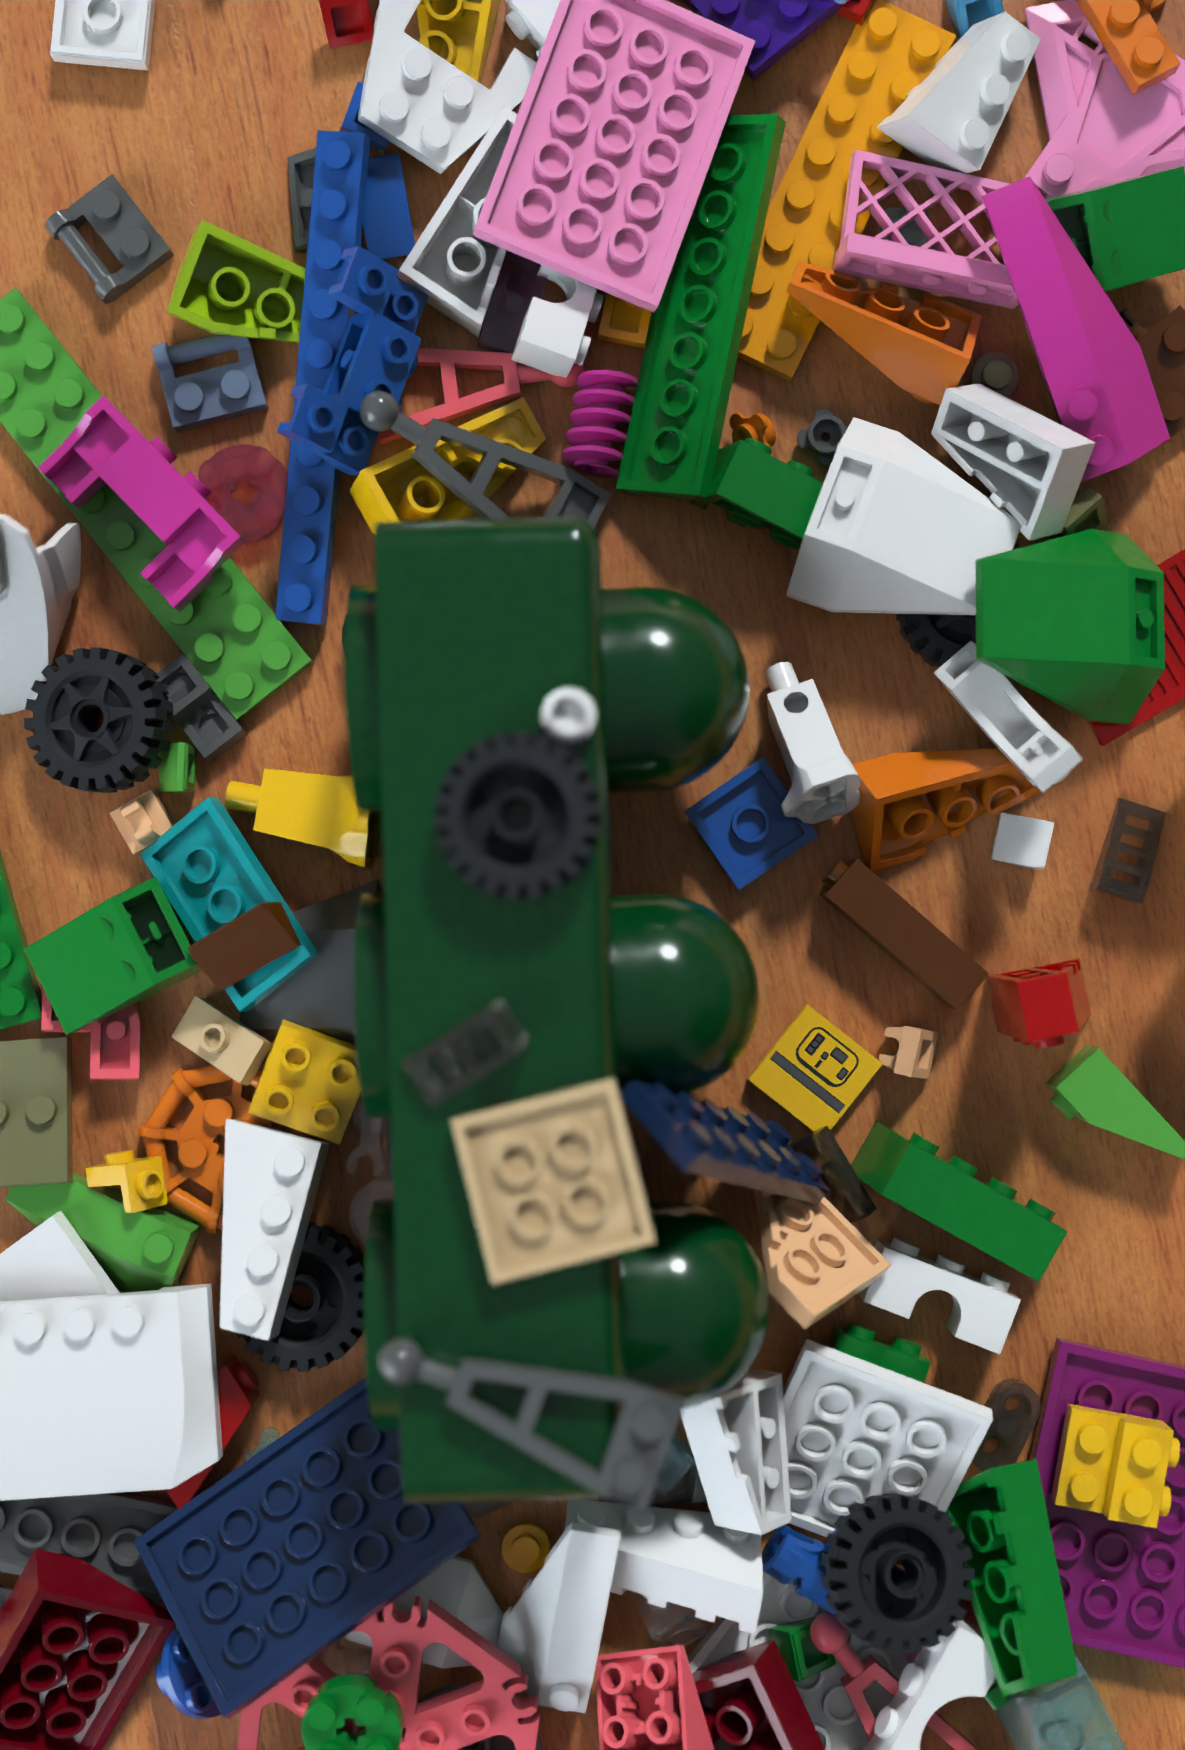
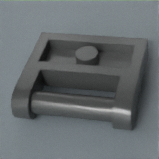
M113 174L67 209H62L52 214L45 223V228L55 240H61L95 283L94 291L105 304L118 299L174 256L171 249ZM89 221L123 265V268L116 273L109 272L77 229L85 222Z

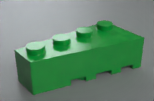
M746 438L745 441L739 440L718 449L713 479L706 495L708 501L691 500L690 503L706 510L709 503L716 504L728 510V521L743 528L745 525L756 529H762L764 526L770 529L768 535L772 541L787 548L800 550L806 528L824 483L812 478L814 471L809 467L791 460L786 464L771 456L772 449L755 439Z
M878 1121L874 1123L848 1171L882 1196L1037 1282L1040 1281L1068 1232L1052 1222L1056 1214L1055 1212L1031 1198L1026 1206L1014 1200L1017 1193L1015 1189L992 1176L987 1184L975 1177L979 1169L955 1155H952L949 1162L936 1155L939 1146L914 1132L910 1139Z

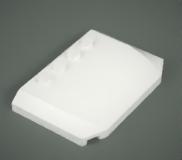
M211 1284L162 1287L155 1291L0 1302V1501L172 1489L223 1457Z

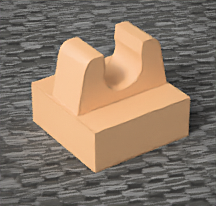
M152 789L109 813L133 855H139L175 825L156 791Z
M904 1025L903 1027H888L885 1029L884 1035L895 1038L899 1042L898 1053L894 1056L880 1054L879 1061L893 1069V1073L929 1079L939 1032Z

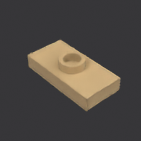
M196 995L171 1036L239 1084L249 1086L273 1045L206 999Z

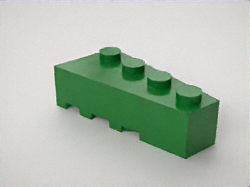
M1037 1459L989 1468L960 1483L946 1513L954 1520L951 1524L959 1527L966 1538L961 1542L970 1547L973 1558L967 1560V1565L974 1568L975 1580H967V1588L973 1590L971 1602L1002 1697L1050 1685L1079 1675Z

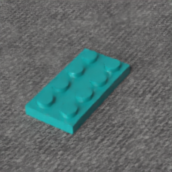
M207 797L140 853L152 875L157 877L166 897L195 942L264 902H281L301 946L226 989L239 1012L249 1011L319 956L318 951L218 797Z

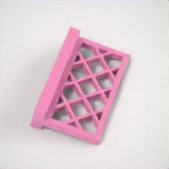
M855 149L850 158L840 246L834 255L833 270L866 279L1015 309L1018 302L1006 267L1000 264L990 251V248L997 244L996 237L984 243L970 224L971 220L983 212L988 216L982 196L1010 183ZM862 168L878 171L889 186L873 196L861 180ZM912 179L924 181L934 194L932 198L920 206L904 186V184ZM957 189L969 191L980 206L964 216L950 197V194ZM893 192L909 212L894 224L878 203ZM860 198L863 203L858 206V199ZM938 202L954 222L953 225L940 234L924 213ZM866 210H869L883 229L875 237L854 233L856 217ZM913 219L929 240L921 247L909 245L898 231ZM958 229L975 250L966 257L955 255L944 241L945 238Z

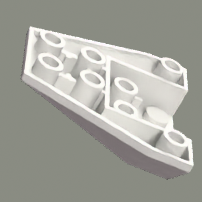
M853 417L838 444L806 528L786 597L830 612L976 615L975 560L1013 550L1021 524L1003 508H998L992 500L900 432Z

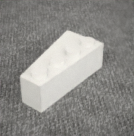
M226 1119L220 1328L267 1341L279 1335L330 1143L240 1120Z

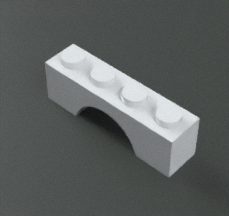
M963 1618L962 1621L954 1619L951 1624L955 1630L948 1637L938 1636L940 1643L932 1648L922 1646V1651L918 1653L915 1661L909 1663L904 1668L899 1679V1689L891 1704L880 1711L875 1722L874 1734L865 1750H920V1741L925 1725L941 1706L961 1697L986 1696L996 1676L980 1627L966 1618Z

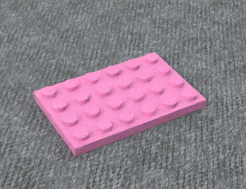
M560 0L472 236L654 313L664 292L755 40L667 0Z

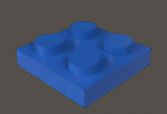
M764 756L684 811L737 890L742 889L818 836L811 824L803 823L797 817L784 816L781 806L788 791Z

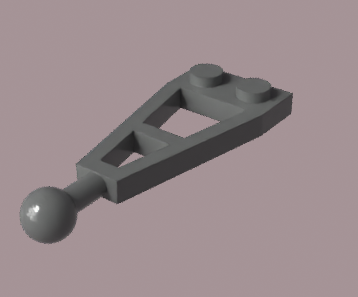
M371 392L364 397L360 404V417L368 428L374 431L391 429L416 444L411 456L482 519L510 518L483 495L499 462L559 484L543 517H580L587 521L594 530L612 494L571 468L435 418L430 420L427 426L424 427L399 412L397 401L387 392ZM439 440L482 455L470 481H467L433 451Z
M404 1338L390 1341L382 1349L379 1356L380 1371L388 1381L394 1384H407L418 1379L449 1390L446 1404L589 1490L643 1510H647L684 1407L682 1398L626 1379L463 1356L458 1369L423 1357L420 1347L415 1342ZM473 1379L527 1386L528 1388L516 1421L468 1394ZM547 1390L623 1401L598 1470L532 1431Z

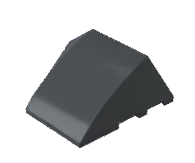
M378 880L292 912L318 951L319 956L249 1011L239 1012L242 1024L259 1035L275 1039L281 1022L284 1019L356 1045L354 962L357 916L362 895L364 893H379Z

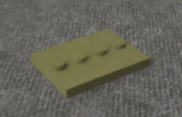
M57 1037L0 1041V1188L73 1183L72 1039Z

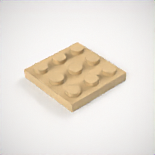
M614 1077L451 1118L492 1285L656 1243Z

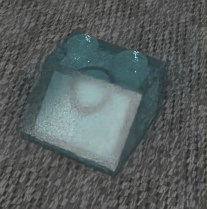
M1076 1655L1075 1659L1079 1675L1035 1688L1026 1695L1022 1692L1016 1693L1008 1703L996 1710L1017 1750H1127L1090 1677Z

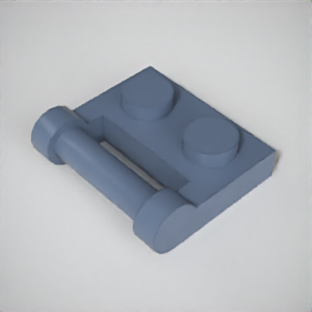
M215 334L168 346L167 342L152 346L172 425L177 432L269 409L251 338ZM237 349L239 362L181 377L177 376L175 365Z

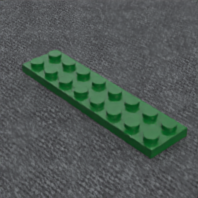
M778 114L728 115L661 300L657 309L651 315L638 378L639 382L635 393V402L631 412V422L628 427L627 441L623 451L624 456L621 461L620 475L616 485V489L624 494L708 501L706 495L713 479L786 124Z

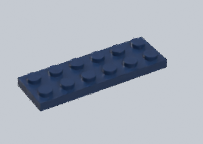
M632 1079L619 1094L620 1098L685 1172L818 1204L830 1191L819 1178L823 1173L820 1167L803 1153L798 1155L788 1144L792 1139L789 1133L772 1119L765 1122L751 1112L743 1115L729 1105L724 1109L718 1107L707 1098L699 1101L685 1091L675 1094L660 1083L652 1086Z

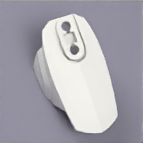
M0 514L1 715L24 710L27 699L36 700L38 696L36 692L31 690L35 680L48 681L41 672L47 665L52 663L71 609L72 598L80 586L81 530L79 523L68 522L45 545L35 548L30 533L25 527L9 516Z

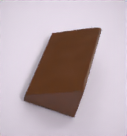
M264 902L190 945L188 950L192 958L220 991H224L300 947L301 944L281 902Z

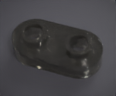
M1006 1379L999 1382L992 1389L984 1405L992 1409L993 1421L972 1460L982 1472L989 1468L1016 1463L1039 1418L1041 1411L1039 1397L1022 1380ZM1013 1395L1019 1396L1020 1404L1017 1408L1013 1410L1005 1408V1402L1008 1397ZM988 1439H997L999 1444L995 1451L985 1452L983 1450L984 1443Z

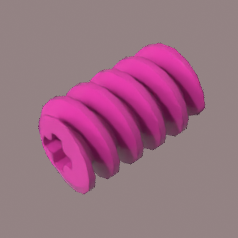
M590 370L579 374L576 383L581 391L576 392L573 397V403L578 409L572 411L569 416V421L574 428L569 429L565 436V440L570 447L565 448L562 452L561 458L563 462L582 473L595 477L615 478L620 475L618 471L608 467V462L623 460L624 455L611 447L612 443L627 441V435L616 430L615 427L616 424H629L631 422V417L620 411L619 407L634 404L635 398L623 392V387H636L639 382L636 377L615 370Z

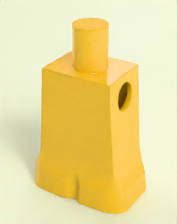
M264 768L261 786L237 781L229 782L225 795L226 809L256 814L254 831L328 848L338 853L346 862L372 868L381 830L382 811L360 810L355 795L352 775L332 776Z

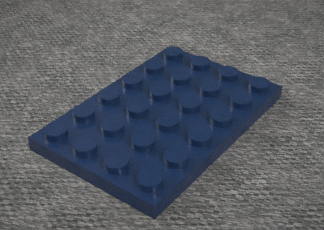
M365 1377L133 1542L223 1718L230 1719L480 1539L482 1535L462 1502L405 1503L402 1485L401 1430L375 1429L369 1406L367 1378Z

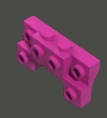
M103 395L85 412L81 421L67 439L37 468L77 508L82 507L107 483L145 524L168 545L140 574L167 599V602L174 609L181 612L214 580L211 575L246 541L205 500L212 492L191 471L183 477L171 465L178 457L157 436L148 442Z

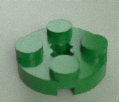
M346 1674L329 1679L320 1686L319 1692L310 1699L302 1719L301 1734L306 1750H397L404 1729V1716L398 1699L390 1690L387 1695L382 1689L375 1687L376 1680L364 1675ZM347 1718H354L355 1724L357 1726H364L365 1729L361 1730L359 1734H351L342 1727H344Z

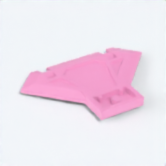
M1064 0L1025 8L1024 14L1027 28L1041 38L1033 55L1049 138L1048 144L1025 178L1031 177L1044 199L1184 166L1185 171V60L1176 55L1181 64L1175 74L1133 95L1076 0ZM1081 35L1097 44L1095 50L1079 41Z

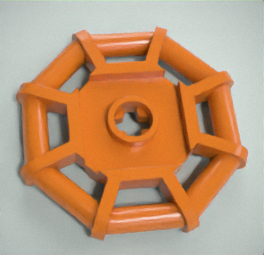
M213 1065L190 1070L179 1068L172 1073V1082L146 1123L140 1124L138 1135L143 1136L147 1157H162L168 1198L167 1203L205 1226L207 1233L218 1234L219 1230L223 1228L225 1156L219 1152L220 1144L216 1141L219 1134L225 1137L226 1119L240 1120L274 1129L276 1125L273 1121L248 1113L252 1100L244 1095L245 1085L239 1084L234 1079L231 1094L205 1099L198 1087L232 1080L231 1077ZM261 1068L257 1070L250 1082V1085L257 1088L262 1073ZM186 1095L194 1105L192 1112L181 1129L166 1127ZM288 1127L289 1133L310 1138L309 1134ZM163 1139L177 1141L178 1157L182 1163L183 1171L173 1178L171 1177ZM188 1178L192 1179L214 1193L212 1206L209 1207L179 1188L178 1185Z

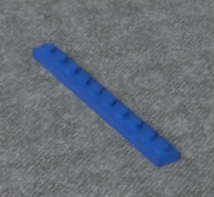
M318 130L295 386L309 384L322 392L350 316L355 314V310L328 295L331 285L342 283L349 263L341 259L343 250L355 246L361 247L370 138L365 133ZM294 397L293 413H294V411H295L296 405H297L298 400H299V399H297V398H295V397ZM293 440L290 442L275 617L277 620L286 622L327 625L340 470L330 466L319 455Z

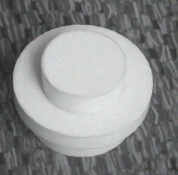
M566 687L554 691L547 697L542 706V725L547 734L558 742L565 744L580 742L590 735L596 724L597 712L593 700L585 692L577 688Z

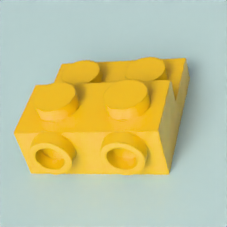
M1067 1403L1050 1499L1055 1505L1103 1513L1108 1520L1157 1528L1159 1516L1166 1517L1170 1511L1171 1490L1168 1486H1164L1167 1467L1175 1468L1178 1464L1180 1456L1179 1440L1173 1437L1174 1431L1161 1420Z

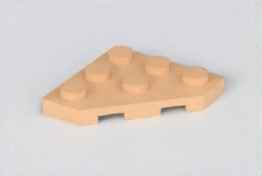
M754 1189L768 1290L783 1306L786 1313L794 1318L804 1329L880 1279L891 1266L881 1253L825 1197L818 1204Z

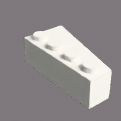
M506 106L502 108L399 269V278L428 295L426 303L478 338L507 254V250L472 236L517 114Z
M568 1498L565 1530L571 1522L621 1531L610 1592L622 1595L626 1590L637 1592L648 1599V1604L666 1608L667 1603L671 1602L696 1610V1618L715 1623L718 1616L738 1622V1630L756 1635L763 1596L761 1535L715 1526L711 1512L648 1506L647 1510H643L629 1504Z

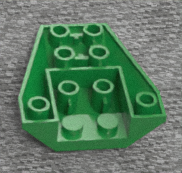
M1098 529L1084 530L975 560L976 659L1087 721L1119 725L1130 724L1165 670L1164 572L1128 535Z

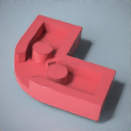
M43 989L41 1031L64 1032ZM133 1004L76 1031L91 1032L90 1080H140L141 1023Z

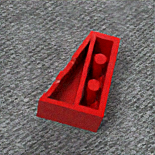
M1080 958L987 976L997 1032L1013 1037L1014 1042L1023 1041L1024 1045L1034 1044V1048H1047L1064 1044V1035L1079 1032L1091 1015Z

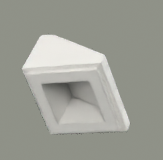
M1000 813L990 859L1035 870L1044 869L1054 822Z

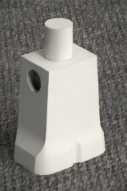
M781 662L771 666L765 672V677L771 689V693L767 694L768 720L792 781L791 789L781 806L784 816L797 817L803 823L816 824L850 812L858 806L860 801V792L858 790L860 788V777L840 746L814 680L810 679L799 683L790 662Z

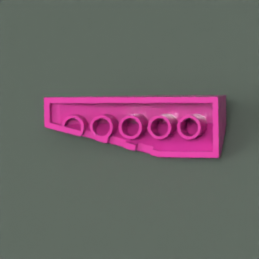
M1028 176L983 195L982 199L1060 425L1096 442L1081 482L1130 464L1169 440L1170 436L1140 345L1031 177Z

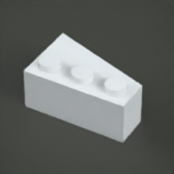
M1007 12L972 25L935 65L936 68L920 85L915 86L907 94V99L891 116L886 117L876 128L930 166L965 174L980 170L1041 38Z
M749 1368L746 1374L725 1393L704 1404L682 1409L681 1417L714 1525L763 1535L792 1522L782 1373Z

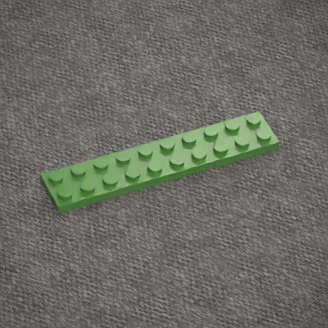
M15 287L0 299V422L33 464L39 467L67 439L81 421L85 412L102 395L25 297ZM41 472L236 720L241 721L314 663L285 625L276 619L274 611L231 557L211 575L214 580L179 612L140 574L168 545L145 524L108 484L105 483L82 507L77 508Z

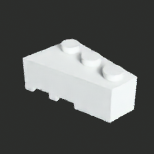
M980 383L946 388L931 435L969 476L976 475L992 493L989 498L998 508L1005 507L1022 525L1019 531L1029 541L1062 532L1096 443Z

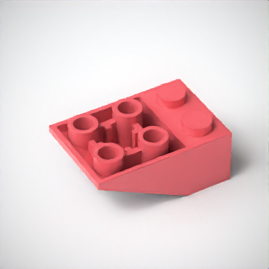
M684 1645L598 1655L596 1662V1687L600 1750H714Z

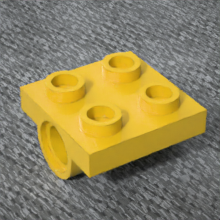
M283 1019L264 1064L248 1113L340 1145L361 1092L356 1045Z

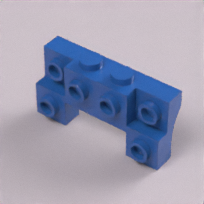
M355 246L343 250L341 259L349 264L342 283L331 285L328 295L360 314L350 316L323 392L309 384L294 386L291 396L299 400L291 422H282L277 429V433L319 455L330 466L348 475H358L361 470L366 468L379 431L368 428L360 417V404L364 397L374 391L387 392L395 398L399 406V412L401 411L402 401L400 398L407 379L412 376L418 364L417 351L422 338L415 335V331L428 295L398 278V269L362 247Z

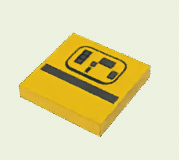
M805 1004L747 1079L824 1139L883 1064L812 1007Z

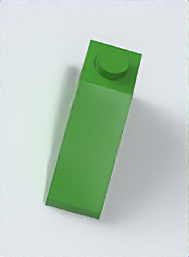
M1086 1045L1045 1083L1054 1093L1049 1100L1068 1120L1076 1116L1078 1119L1185 1160L1184 1139L1099 1048Z

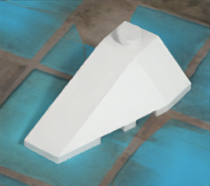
M571 1522L546 1556L544 1567L534 1580L529 1579L523 1588L519 1601L514 1607L510 1606L503 1615L497 1648L522 1665L521 1673H527L528 1685L525 1691L529 1696L537 1695L538 1705L552 1707L560 1711L586 1713L621 1536L620 1530Z

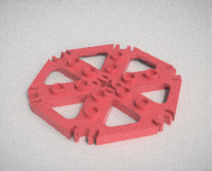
M415 1596L411 1611L400 1612L396 1608L394 1600L384 1607L383 1612H377L351 1631L364 1632L371 1638L373 1649L369 1678L376 1680L375 1687L382 1689L387 1695L390 1690L401 1705L404 1716V1728L406 1729L403 1730L401 1742L397 1750H456L495 1735L508 1736L514 1742L515 1750L536 1749L541 1708L537 1710V1695L525 1699L515 1695V1693L527 1689L528 1685L527 1673H521L522 1665L431 1599H429L428 1615L426 1618L421 1616L423 1609L422 1597ZM438 1642L446 1645L479 1669L484 1676L483 1680L418 1703L424 1648L431 1643ZM313 1658L241 1710L237 1750H258L262 1709L265 1705L273 1702L280 1703L303 1719L310 1699L319 1692L320 1686L329 1679L339 1675L316 1658ZM347 1718L344 1727H342L351 1734H359L361 1730L365 1729L364 1726H357L354 1718ZM301 1746L293 1750H306V1748Z

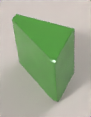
M176 742L170 744L168 752L160 751V758L163 760L159 765L158 788L160 792L193 794L196 782L197 748L185 742Z

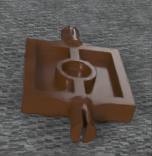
M1179 305L1161 322L1144 329L1126 307L1119 314L1141 347L1171 439L1181 429L1185 428V310Z

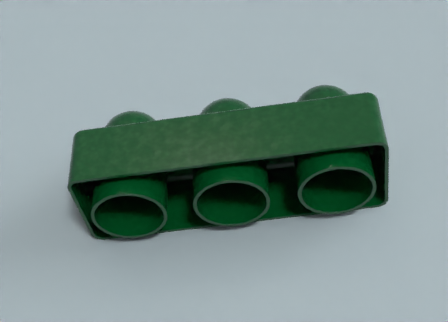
M580 517L376 522L374 533L375 585L352 586L348 597L345 625V700L353 785L360 810L382 811L384 893H364L361 897L356 925L354 962L356 1048L364 1109L369 1119L391 1118L394 1199H375L373 1201L366 1239L364 1341L371 1417L376 1430H401L402 1485L406 1504L606 1497L589 1490L447 1405L449 1390L418 1379L407 1384H394L388 1381L380 1371L379 1356L382 1349L390 1341L404 1338L415 1342L420 1347L423 1357L458 1369L463 1356L626 1379L682 1398L684 1401L683 1409L704 1404L725 1393L746 1374L756 1360L767 1333L770 1310L768 1285L761 1262L747 1239L732 1224L718 1214L691 1203L666 1200L646 1201L656 1243L492 1285L451 1124V1118L611 1077L615 1078L618 1094L621 1093L632 1079L652 1086L660 1083L675 1094H679L680 1091L691 1094L705 1088L723 1076L737 1062L746 1049L757 1022L760 995L756 969L746 945L727 921L711 909L695 901L663 894L611 896L608 793L656 792L674 789L700 778L713 769L729 752L743 727L749 702L748 670L740 645L732 631L713 610L700 601L686 594L664 588H602L599 541L591 525ZM566 687L577 688L585 692L593 700L597 712L596 724L590 735L584 740L572 744L561 743L551 738L545 731L541 721V710L547 697L554 691ZM524 732L541 735L563 745L589 771L597 788L601 804L599 838L594 852L584 868L563 887L546 895L530 899L501 898L472 886L448 862L439 844L435 829V802L437 792H439L442 784L441 781L446 772L449 771L454 761L462 753L470 749L472 745L503 733ZM525 801L511 802L504 809L503 823L510 831H525L534 821L533 807ZM473 1379L468 1394L516 1421L528 1387ZM547 1390L532 1431L598 1470L623 1401Z

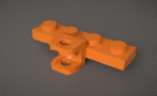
M1076 0L1133 95L1176 73L1181 63L1150 13L1159 9L1166 0Z

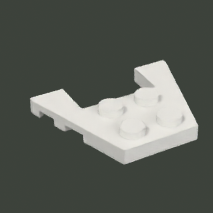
M379 0L357 120L437 173L442 174L485 136L504 106L513 111L523 101L537 63L514 48L491 89H488L404 32L421 0Z

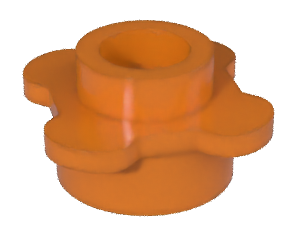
M738 412L731 416L730 427L733 430V443L751 438L766 444L770 448L774 446L776 440L775 428L766 415L755 413L745 417L742 413Z

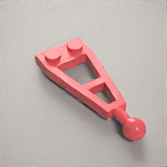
M418 348L417 366L440 367L445 403L408 415V417L426 427L433 418L448 422L522 396L520 384L551 380L559 387H573L577 385L576 382L579 374L585 372V364L583 362L582 366L574 363L567 378L524 364L518 365V362L511 360L513 353ZM456 368L503 371L505 383L460 398ZM391 429L379 431L374 445L385 444L402 438V436Z
M830 1612L822 1613L811 1623V1642L820 1652L833 1654L847 1672L840 1680L870 1741L874 1734L876 1720L862 1691L876 1680L895 1696L899 1689V1679L872 1655L861 1660L848 1643V1628L843 1626ZM934 1712L926 1723L928 1727L955 1750H979L974 1743L938 1712Z

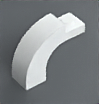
M972 641L967 643L934 672L940 682L996 747L1033 786L1036 785L1042 792L1066 778L1071 769L1083 760L1072 745L1037 714L1004 674L976 659V644Z

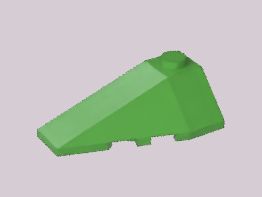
M73 1173V1183L10 1187L6 1198L8 1203L37 1227L57 1212L62 1211L120 1293L155 1291L162 1287L179 1286L202 1227L197 1221L160 1206L136 1213H126L121 1191L108 1186L88 1187L87 1178Z

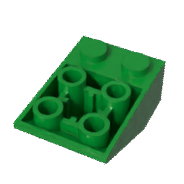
M1184 166L1045 199L1104 291L1185 269Z
M157 877L107 899L24 948L66 1036L201 972L200 966L192 958L188 950L190 943Z

